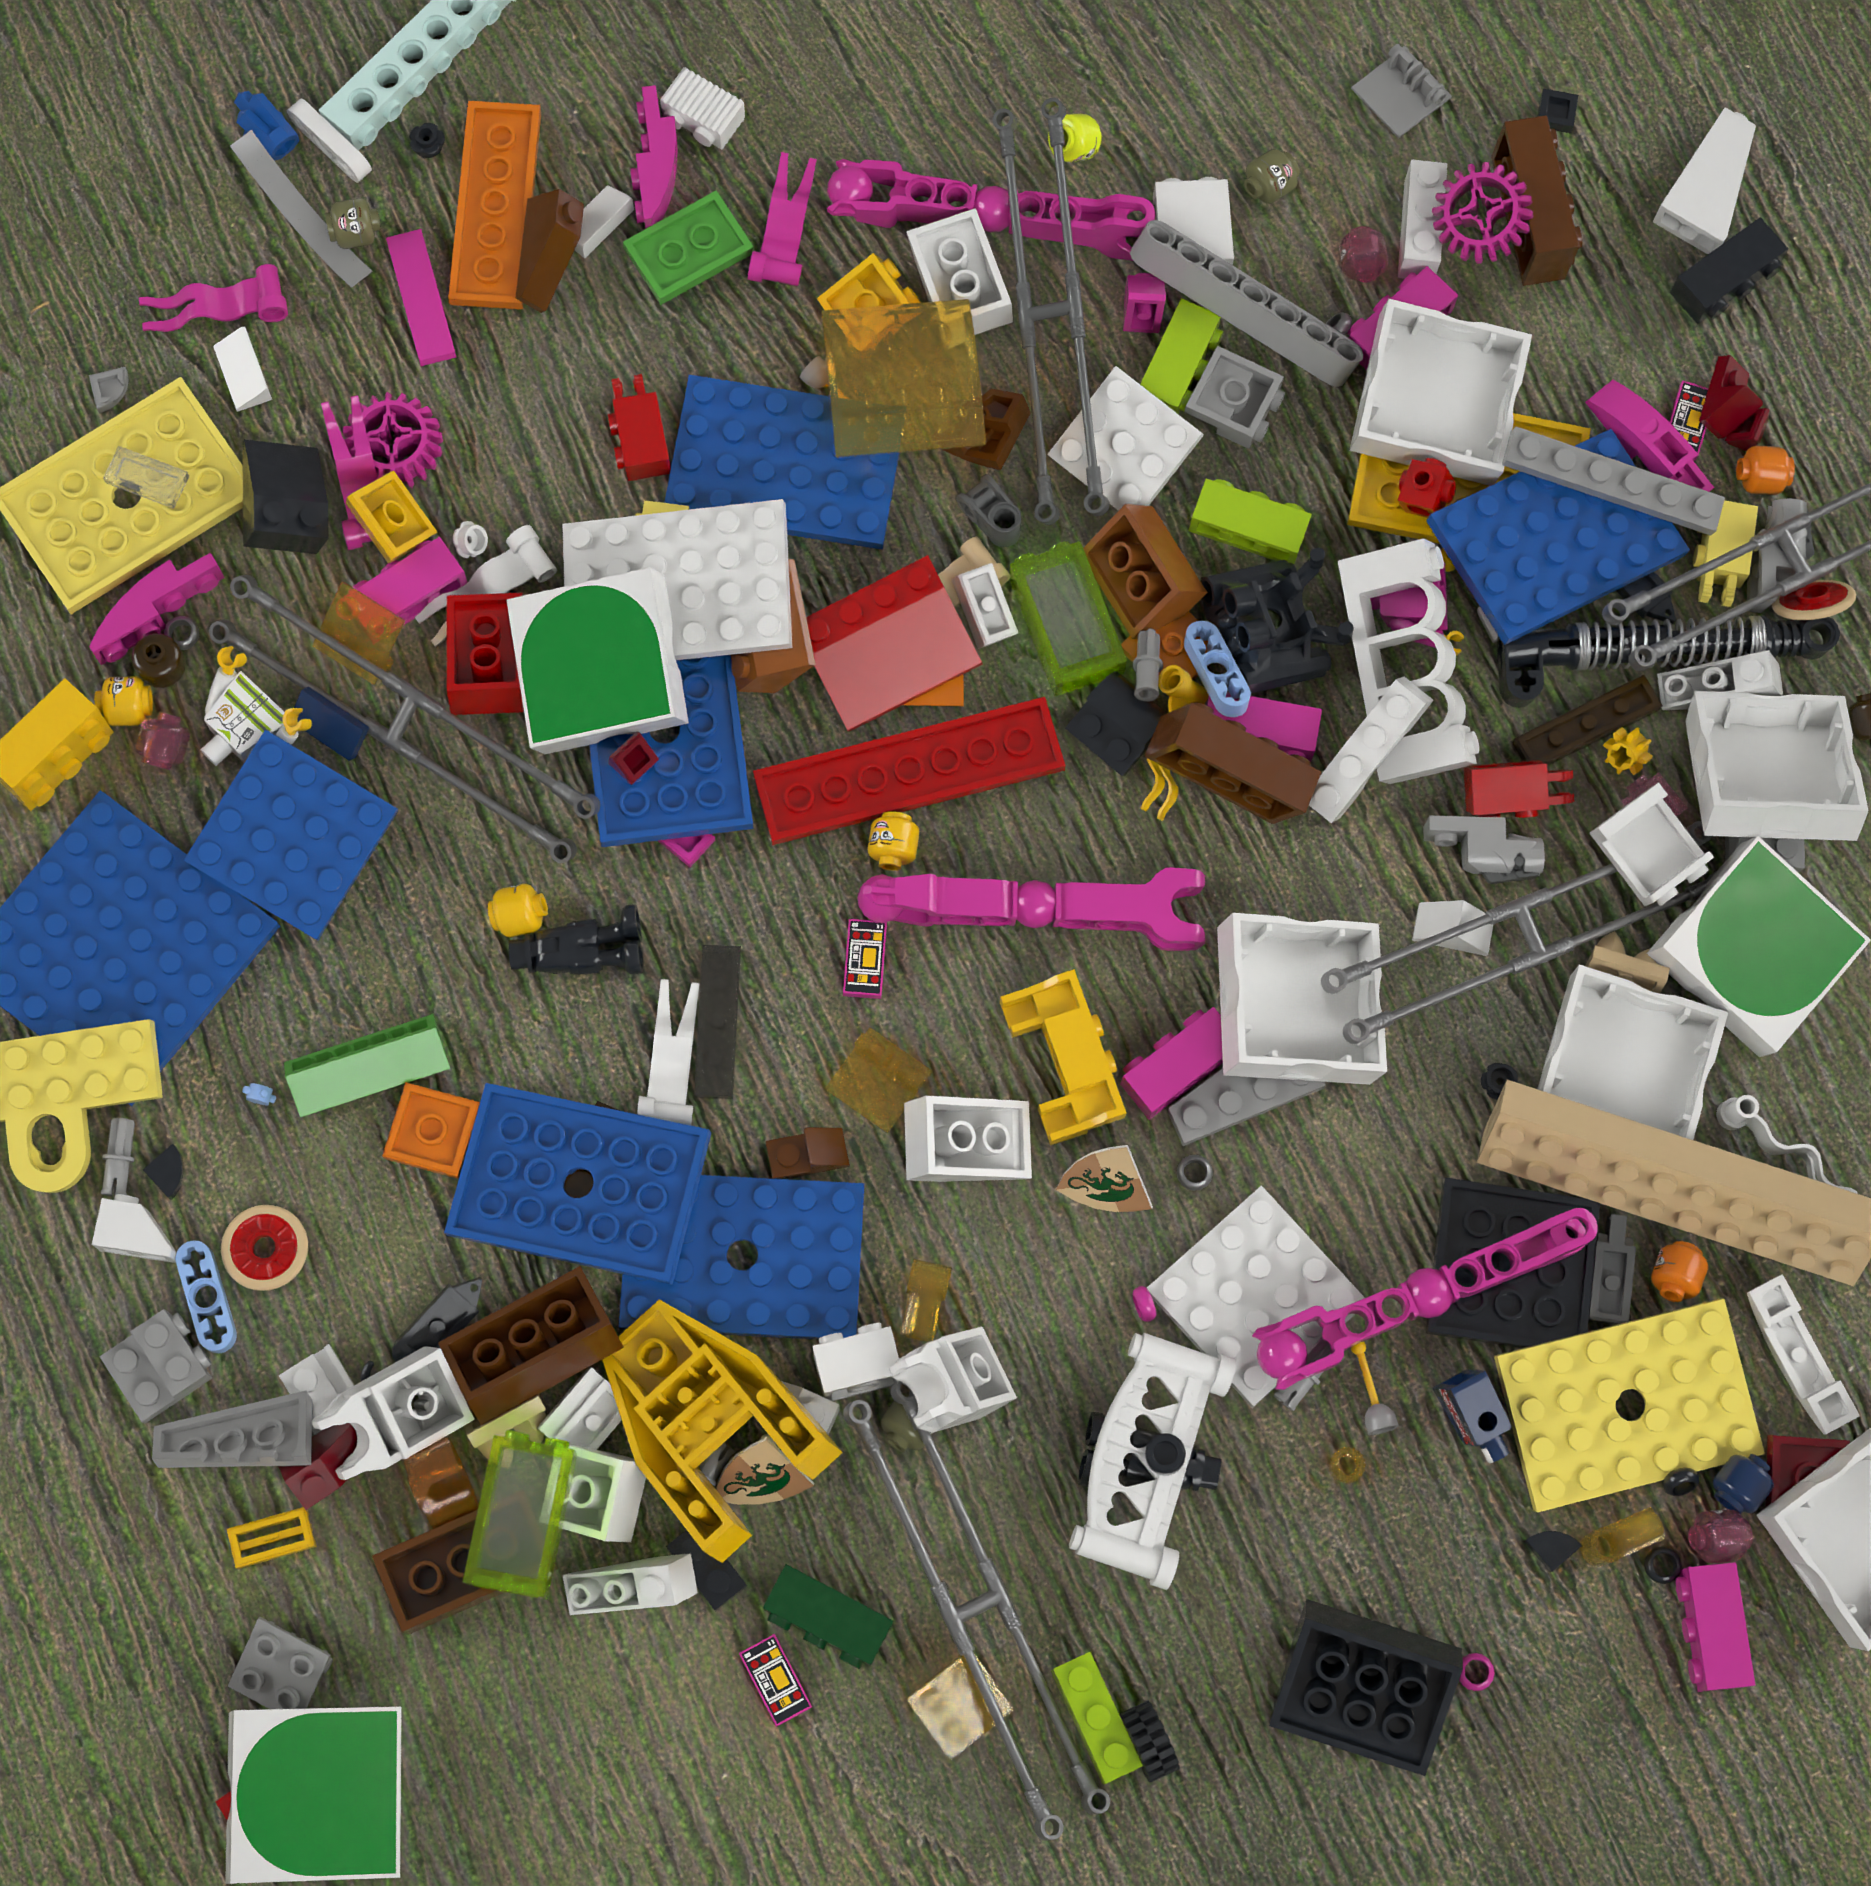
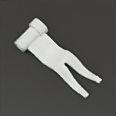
M530 525L522 526L507 538L506 543L510 547L508 551L482 564L470 581L463 587L436 597L415 619L420 624L435 612L447 607V595L507 593L523 585L533 577L538 582H544L556 573L557 568L538 543L539 537ZM447 621L431 640L435 647L447 637Z
M661 979L647 1097L639 1096L637 1114L691 1125L693 1106L686 1105L699 983L692 982L677 1034L672 1036L669 980Z
M1753 1096L1733 1097L1722 1102L1717 1108V1120L1725 1129L1737 1130L1746 1125L1753 1132L1758 1145L1764 1152L1772 1155L1789 1153L1800 1155L1806 1163L1808 1178L1857 1194V1191L1852 1188L1836 1186L1827 1180L1823 1174L1820 1153L1814 1146L1809 1144L1786 1146L1778 1143L1772 1136L1767 1123L1757 1115L1759 1103Z

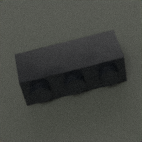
M1760 217L1680 274L1669 293L1697 324L1708 316L1713 320L1729 306L1728 302L1733 298L1737 297L1741 300L1756 287L1755 282L1762 277L1768 280L1776 275L1784 266L1781 261L1786 255L1788 247Z

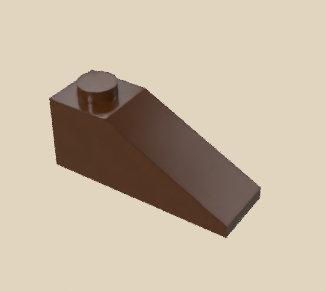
M561 189L527 198L516 299L540 313L546 312L581 237L584 204Z

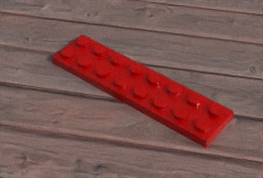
M1041 697L753 771V777L771 843L776 845L882 817L884 812H905L1065 771L1066 765L1046 698Z

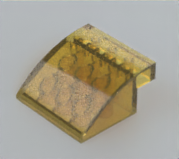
M969 299L821 311L830 422L833 427L835 458L986 445L978 358Z

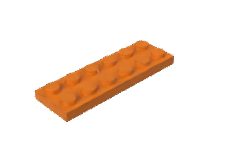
M468 101L448 295L450 305L523 309V302L516 299L527 198L534 197L541 122L540 105Z

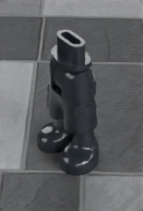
M632 904L623 907L620 920L611 925L600 927L596 919L572 921L565 926L537 931L533 936L531 933H526L525 939L509 940L511 970L528 968L529 973L537 971L553 974L570 972V974L588 975L600 974L603 966H618L625 968L632 975L643 974L644 957L640 944L642 943V931L637 905ZM624 943L620 948L599 949L601 944Z
M1091 1412L1085 1436V1444L1087 1446H1096L1106 1417L1103 1413ZM1136 1427L1137 1430L1130 1436V1442L1136 1448H1143L1147 1446L1154 1436L1160 1433ZM1193 1447L1180 1490H1187L1190 1487L1193 1491H1198L1199 1487L1216 1490L1222 1459L1206 1456L1205 1450L1199 1449L1197 1452V1449ZM1086 1449L1083 1453L1078 1474V1485L1085 1487L1089 1485L1093 1450ZM1128 1453L1129 1458L1123 1459L1125 1469L1119 1473V1476H1122L1125 1486L1130 1487L1155 1480L1135 1454Z

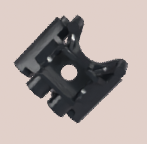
M1322 548L1312 549L1309 559L1298 571L1293 563L1279 560L1201 577L1200 582L1207 591L1201 598L1208 622L1218 628L1251 693L1324 677L1326 671L1331 669L1330 655L1327 650H1321L1320 647L1311 648V642L1343 646L1350 643L1354 626L1351 622L1340 623L1339 627L1319 625L1315 622L1311 610L1305 611L1303 606V589L1320 572L1323 566L1325 552ZM1268 610H1272L1279 615L1281 620L1279 628H1274Z

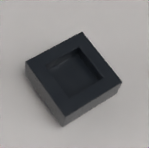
M1543 88L1537 117L1547 115L1550 129L1554 128L1556 131L1571 134L1574 127L1579 95Z

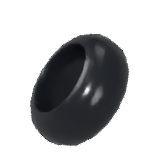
M1686 1467L1670 1472L1663 1480L1664 1491L1671 1496L1688 1494L1699 1484L1698 1473L1692 1468Z
M1661 1546L1649 1551L1645 1557L1644 1567L1648 1577L1654 1582L1668 1584L1679 1576L1682 1564L1680 1557L1674 1550ZM1658 1554H1665L1672 1560L1673 1569L1667 1577L1658 1575L1653 1569V1560Z

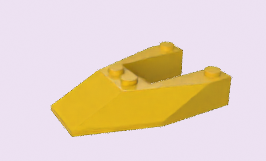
M660 1299L618 1336L624 1348L602 1359L636 1465L700 1548L721 1563L744 1544L752 1534L698 1466L751 1417L754 1416L794 1467L812 1480L843 1453L821 1425L759 1356Z

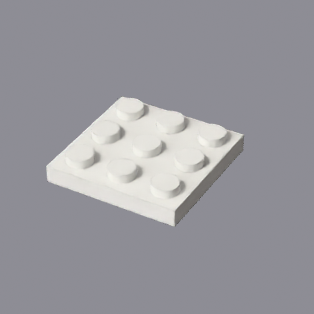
M1115 366L1090 398L1097 466H1100L1103 495L1119 511L1125 504L1149 506L1204 434ZM1081 410L1047 455L1087 485L1086 468L1088 467Z

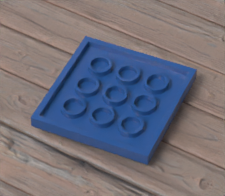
M265 730L184 861L318 941L399 810Z

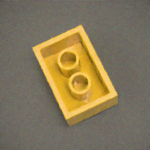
M64 678L0 739V783L24 806L32 811L36 806L46 804L54 795V789L65 779L68 780L74 777L80 771L82 762L92 753L101 751L108 744L110 736L114 732L98 708Z

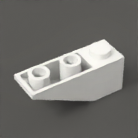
M1769 650L1657 674L1660 700L1663 705L1662 710L1689 709L1694 691L1783 696L1779 663Z
M691 1553L647 1558L563 1575L570 1615L674 1606L698 1593Z

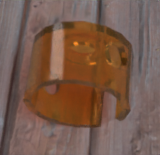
M449 1437L431 1444L407 1459H403L412 1493L421 1512L425 1513L433 1529L480 1509L464 1465Z

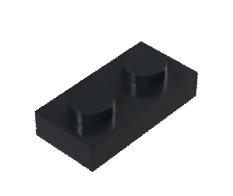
M687 1530L666 1546L672 1555L691 1553L696 1586L715 1612L747 1587L746 1583L727 1559L721 1563L705 1553Z

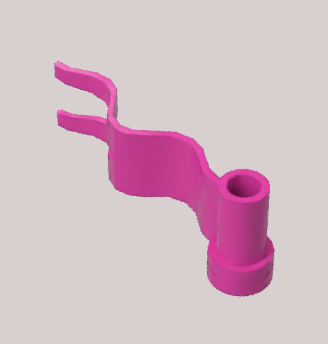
M781 152L761 252H752L747 280L762 283L764 279L799 286L802 265L796 264V258L817 159H809L801 184L792 200L789 201L787 192L789 153Z
M272 264L257 267L256 278L243 280L230 287L216 288L207 284L192 283L168 298H138L140 306H151L159 309H175L187 301L195 300L188 304L178 316L170 320L142 323L143 331H175L183 327L191 319L197 317H207L218 321H233L247 314L258 312L259 318L262 321L278 322L288 316L287 302L281 294L278 268Z
M356 395L351 396L355 457L350 455L329 402L321 403L348 520L341 521L348 550L363 547L362 543L371 542L372 540L346 505V499L350 494L377 480L359 397Z

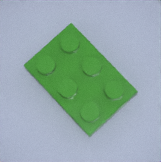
M717 190L623 241V249L660 305L749 257L754 251V246Z

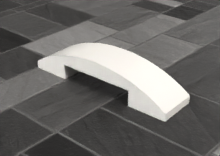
M1783 1274L1747 1292L1756 1321L1775 1361L1796 1397L1821 1432L1828 1434L1859 1417L1860 1415L1841 1380L1835 1381L1798 1313L1802 1309Z

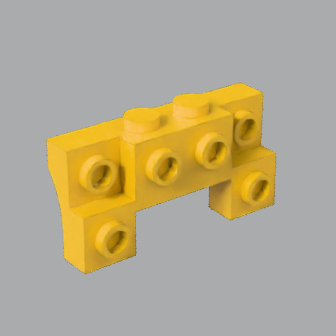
M1075 969L1000 997V1005L1012 1038L1042 1029L1065 1096L1039 1104L1038 1112L1050 1145L1087 1134L1090 1129L1125 1118L1127 1113L1112 1074L1117 1072L1115 1060L1111 1051H1104L1099 1037L1104 1036L1100 1019L1097 1014H1090Z

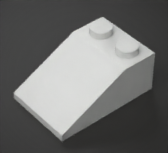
M976 208L906 231L923 287L944 345L1013 322L1012 303Z
M923 1096L904 1103L906 1180L947 1182L1032 1178L1029 1101Z

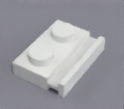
M329 1344L321 1351L310 1355L279 1375L290 1394L307 1390L312 1398V1420L323 1413L338 1394L354 1386L353 1381ZM312 1424V1431L315 1435L321 1430L319 1428L315 1429Z
M589 1366L540 1423L537 1429L556 1445L557 1443H565L597 1450L622 1420L610 1383Z

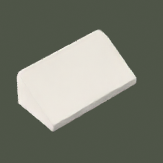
M607 185L584 208L581 237L575 251L583 258H586L634 211L633 199L627 194Z
M245 326L237 329L213 346L237 412L272 400Z
M992 563L959 574L952 579L978 649L1018 634Z

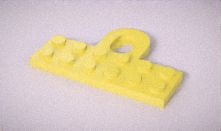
M151 1019L0 1042V1122H5L11 1169L16 1178L32 1190L45 1193L62 1192L74 1186L84 1176L91 1158L87 1109L163 1098L155 1022ZM47 1115L57 1117L62 1122L66 1142L62 1147V1157L54 1165L44 1163L41 1152L32 1141V1129L35 1123Z

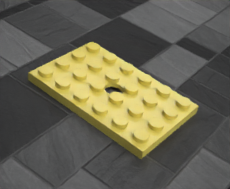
M179 377L1 486L0 511L72 615L242 509L243 465L182 377ZM124 484L139 487L141 490L140 501L134 507L128 509L120 508L113 502L115 498L114 492Z
M1716 1299L1494 1356L1534 1512H1541L1662 1481L1670 1472L1679 1468H1692L1697 1472L1724 1465L1733 1455H1742L1748 1458L1750 1454L1756 1456L1765 1454L1725 1299ZM1628 1389L1638 1391L1645 1402L1642 1415L1632 1421L1621 1418L1616 1410V1401L1619 1399L1621 1392Z

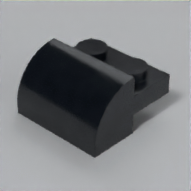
M1114 671L1103 679L1086 698L1088 701L1065 729L1117 773L1125 777L1148 749L1160 717L1167 714V712L1154 701L1137 699L1134 695L1136 686L1120 672Z

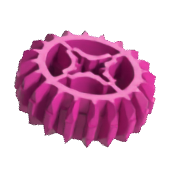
M1489 162L1483 163L1482 172H1476L1474 164H1469V175L1464 177L1460 170H1456L1454 175L1457 183L1454 184L1449 180L1443 182L1444 188L1449 192L1448 194L1436 193V201L1443 205L1432 208L1433 215L1440 217V219L1433 223L1434 229L1443 231L1438 237L1441 244L1450 242L1448 246L1449 253L1454 254L1462 247L1460 257L1463 261H1467L1471 253L1474 252L1477 264L1482 263L1484 253H1488L1491 262L1497 261L1495 251L1501 249L1505 256H1509L1511 254L1508 246L1509 242L1516 246L1522 244V239L1516 232L1529 233V225L1522 220L1533 218L1532 210L1524 208L1532 203L1531 196L1522 195L1527 189L1524 182L1514 185L1517 179V174L1514 171L1508 173L1503 178L1505 170L1503 165L1499 164L1495 168L1494 173H1490ZM1482 186L1497 188L1503 191L1510 199L1502 201L1501 197L1495 199L1488 198L1484 194ZM1471 190L1472 199L1466 207L1459 209V213L1453 215L1458 200ZM1478 198H1481L1483 206H1486L1487 218H1485L1487 228H1484L1482 219L1479 220L1478 208H1480ZM1513 211L1505 229L1494 236L1493 227L1495 222L1500 218L1506 217L1507 212ZM1461 225L1464 228L1475 227L1481 231L1483 240L1467 238L1459 233L1455 227Z
M386 392L385 400L379 402L378 398L372 395L370 399L371 406L367 407L360 403L373 455L383 456L388 460V464L374 460L377 479L394 470L400 480L406 482L413 489V478L417 476L426 481L427 474L425 468L435 470L437 464L434 458L441 457L442 455L439 444L443 442V436L438 431L440 428L439 421L436 418H432L433 414L428 406L421 408V402L416 397L408 403L405 394L401 393L397 400H393L392 395ZM349 413L348 420L351 425L343 426L342 432L346 438L344 441L351 457H355L352 414ZM397 420L408 422L419 430H412L411 427H401L397 424ZM381 424V426L378 429L373 430L376 426ZM392 431L395 435L393 453L389 447L392 440ZM413 453L409 458L403 460L407 454Z

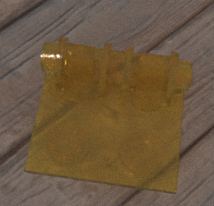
M343 581L338 588L320 630L385 672H388L394 663V659L390 657V652L406 620ZM315 638L313 647L371 684H376L378 680L376 676Z
M870 1027L866 1033H861L854 1043L855 1048L824 1089L888 1134L904 1112V1103L913 1100L933 1071Z
M960 1655L905 1698L950 1761L996 1725L964 1655ZM975 1655L1000 1711L1005 1718L1014 1711V1708Z

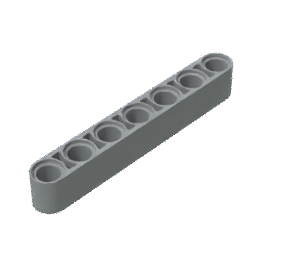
M1157 220L1149 221L1131 248V258L1138 266L1331 386H1343L1363 359L1362 349L1353 340L1164 222Z

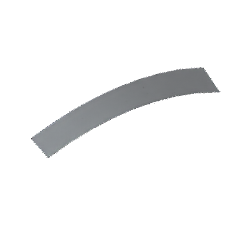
M252 130L230 145L252 177L289 223L324 262L351 288L373 272L350 249H342L336 241H330L327 224L282 172Z

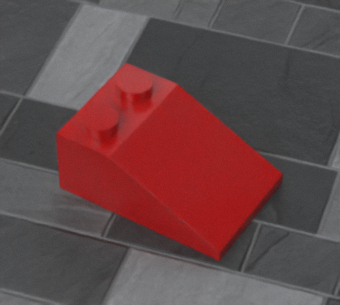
M522 593L447 595V696L451 714L470 715L524 712L507 599L523 596Z

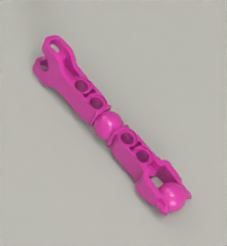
M845 159L836 161L839 169L833 172L827 185V194L833 203L827 208V212L833 216H853L857 222L891 228L896 225L897 221L930 224L976 208L984 231L990 233L1001 232L1009 227V234H1013L1008 191L999 186H986L978 191L977 184H973L970 187L967 183L958 180L923 176L902 171V166L895 161L864 160L861 163H856ZM872 182L894 187L889 192V202L869 201L873 194ZM1017 190L1022 236L1064 243L1062 222L1058 220L1061 217L1059 195L1037 191L1018 193ZM1124 194L1109 195L1102 199L1068 196L1070 218L1073 219L1071 220L1073 244L1095 248L1100 253L1111 258L1133 261L1130 255L1132 247L1126 242V237H1139L1149 221L1155 220V210L1152 203L1142 197ZM919 196H925L929 198L924 202H918L914 200ZM955 201H960L964 203V205L960 207H954L950 204ZM1026 211L1035 212L1036 215L1033 217L1023 216L1022 213ZM1133 211H1140L1145 215V218L1140 221L1127 219L1128 214Z
M1165 868L1155 874L1152 880L1146 884L1068 882L1055 883L1054 889L1048 883L1038 880L1025 882L1018 887V881L1012 882L998 879L937 877L934 874L894 878L881 874L866 880L860 887L857 896L858 905L862 913L868 919L879 923L897 921L926 927L934 924L1015 926L1017 920L1022 925L1035 929L1044 927L1052 922V927L1068 929L1141 932L1147 936L1153 945L1165 951L1197 950L1205 944L1204 929L1199 924L1181 921L1173 913L1171 902L1176 898L1195 896L1204 888L1205 875L1196 869Z
M1574 1208L1500 1242L1459 1258L1449 1268L1444 1265L1438 1270L1432 1268L1418 1269L1410 1274L1407 1280L1399 1284L1397 1288L1383 1290L1360 1301L1328 1312L1321 1306H1313L1278 1323L1257 1328L1252 1337L1261 1340L1257 1349L1258 1363L1264 1373L1278 1379L1275 1389L1285 1390L1303 1379L1337 1366L1343 1359L1345 1350L1398 1327L1408 1317L1410 1321L1418 1316L1424 1318L1438 1317L1460 1298L1470 1297L1500 1283L1577 1253L1595 1238L1598 1230L1597 1221L1588 1210ZM1579 1220H1581L1586 1225V1230ZM1566 1228L1574 1232L1575 1239L1569 1237L1566 1233ZM1502 1253L1506 1255L1510 1261L1509 1271L1501 1272L1496 1270L1491 1262L1492 1254ZM1465 1268L1471 1271L1474 1277L1472 1287H1462L1457 1283L1455 1279L1456 1269ZM1389 1298L1398 1301L1402 1309L1401 1316L1390 1318L1385 1315L1382 1310V1301ZM1349 1314L1361 1316L1365 1321V1331L1358 1334L1349 1331L1345 1324L1346 1316ZM1315 1321L1322 1327V1338L1329 1343L1331 1355L1306 1365L1308 1356L1306 1344L1299 1335L1291 1330Z

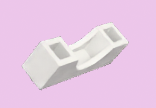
M1404 676L1396 679L1320 775L1309 806L1330 823L1340 819L1364 789L1365 784L1379 764L1402 737L1411 730L1433 702V699Z

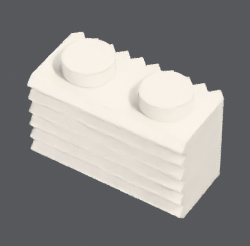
M683 67L660 99L661 115L663 117L675 116L676 129L684 127L693 133L694 138L699 143L707 147L713 144L721 150L724 149L725 144L732 138L733 133L736 132V129L745 118L744 102L741 99H737L736 96L725 92L723 88L720 89L717 85H713L711 81L701 78L699 74L689 71L686 67Z

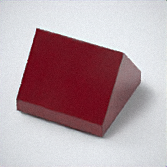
M1759 408L1726 437L1725 442L1746 452L1749 448L1758 446L1767 426L1770 410L1768 408Z
M637 731L609 757L608 764L632 785L659 758L641 733Z

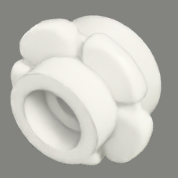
M464 521L460 524V528L454 531L453 543L456 547V552L461 557H476L485 551L488 537L483 527L474 525L471 521Z

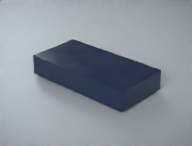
M309 686L302 689L294 708L303 709L298 715V722L301 719H310L312 722L311 728L305 732L350 761L356 758L370 727Z

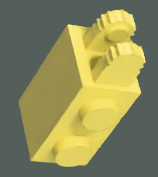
M1724 500L1717 530L1712 535L1702 533L1701 545L1697 544L1694 551L1693 566L1699 567L1748 543L1755 535L1758 506ZM1752 551L1697 577L1696 580L1700 581L1698 602L1708 603L1712 596V585L1714 583L1723 585L1721 606L1731 607L1736 588H1741L1750 574Z

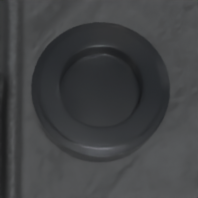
M1169 1433L1158 1434L1148 1442L1145 1450V1459L1149 1468L1156 1474L1169 1476L1178 1472L1184 1465L1186 1450L1182 1441L1175 1435Z

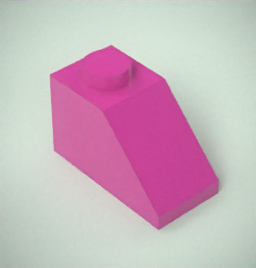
M1138 273L1135 276L1127 275L1123 331L1160 332L1166 300L1164 281L1150 273Z

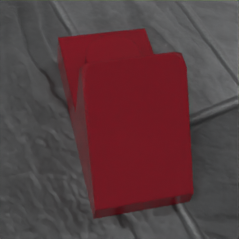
M1731 355L1718 356L1699 421L1718 439L1728 436L1763 405V401L1747 386L1749 373Z

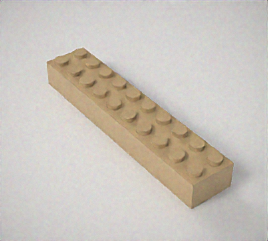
M1506 1080L1483 1132L1477 1161L1479 1164L1838 1282L1854 1286L1871 1259V1198L1510 1080Z

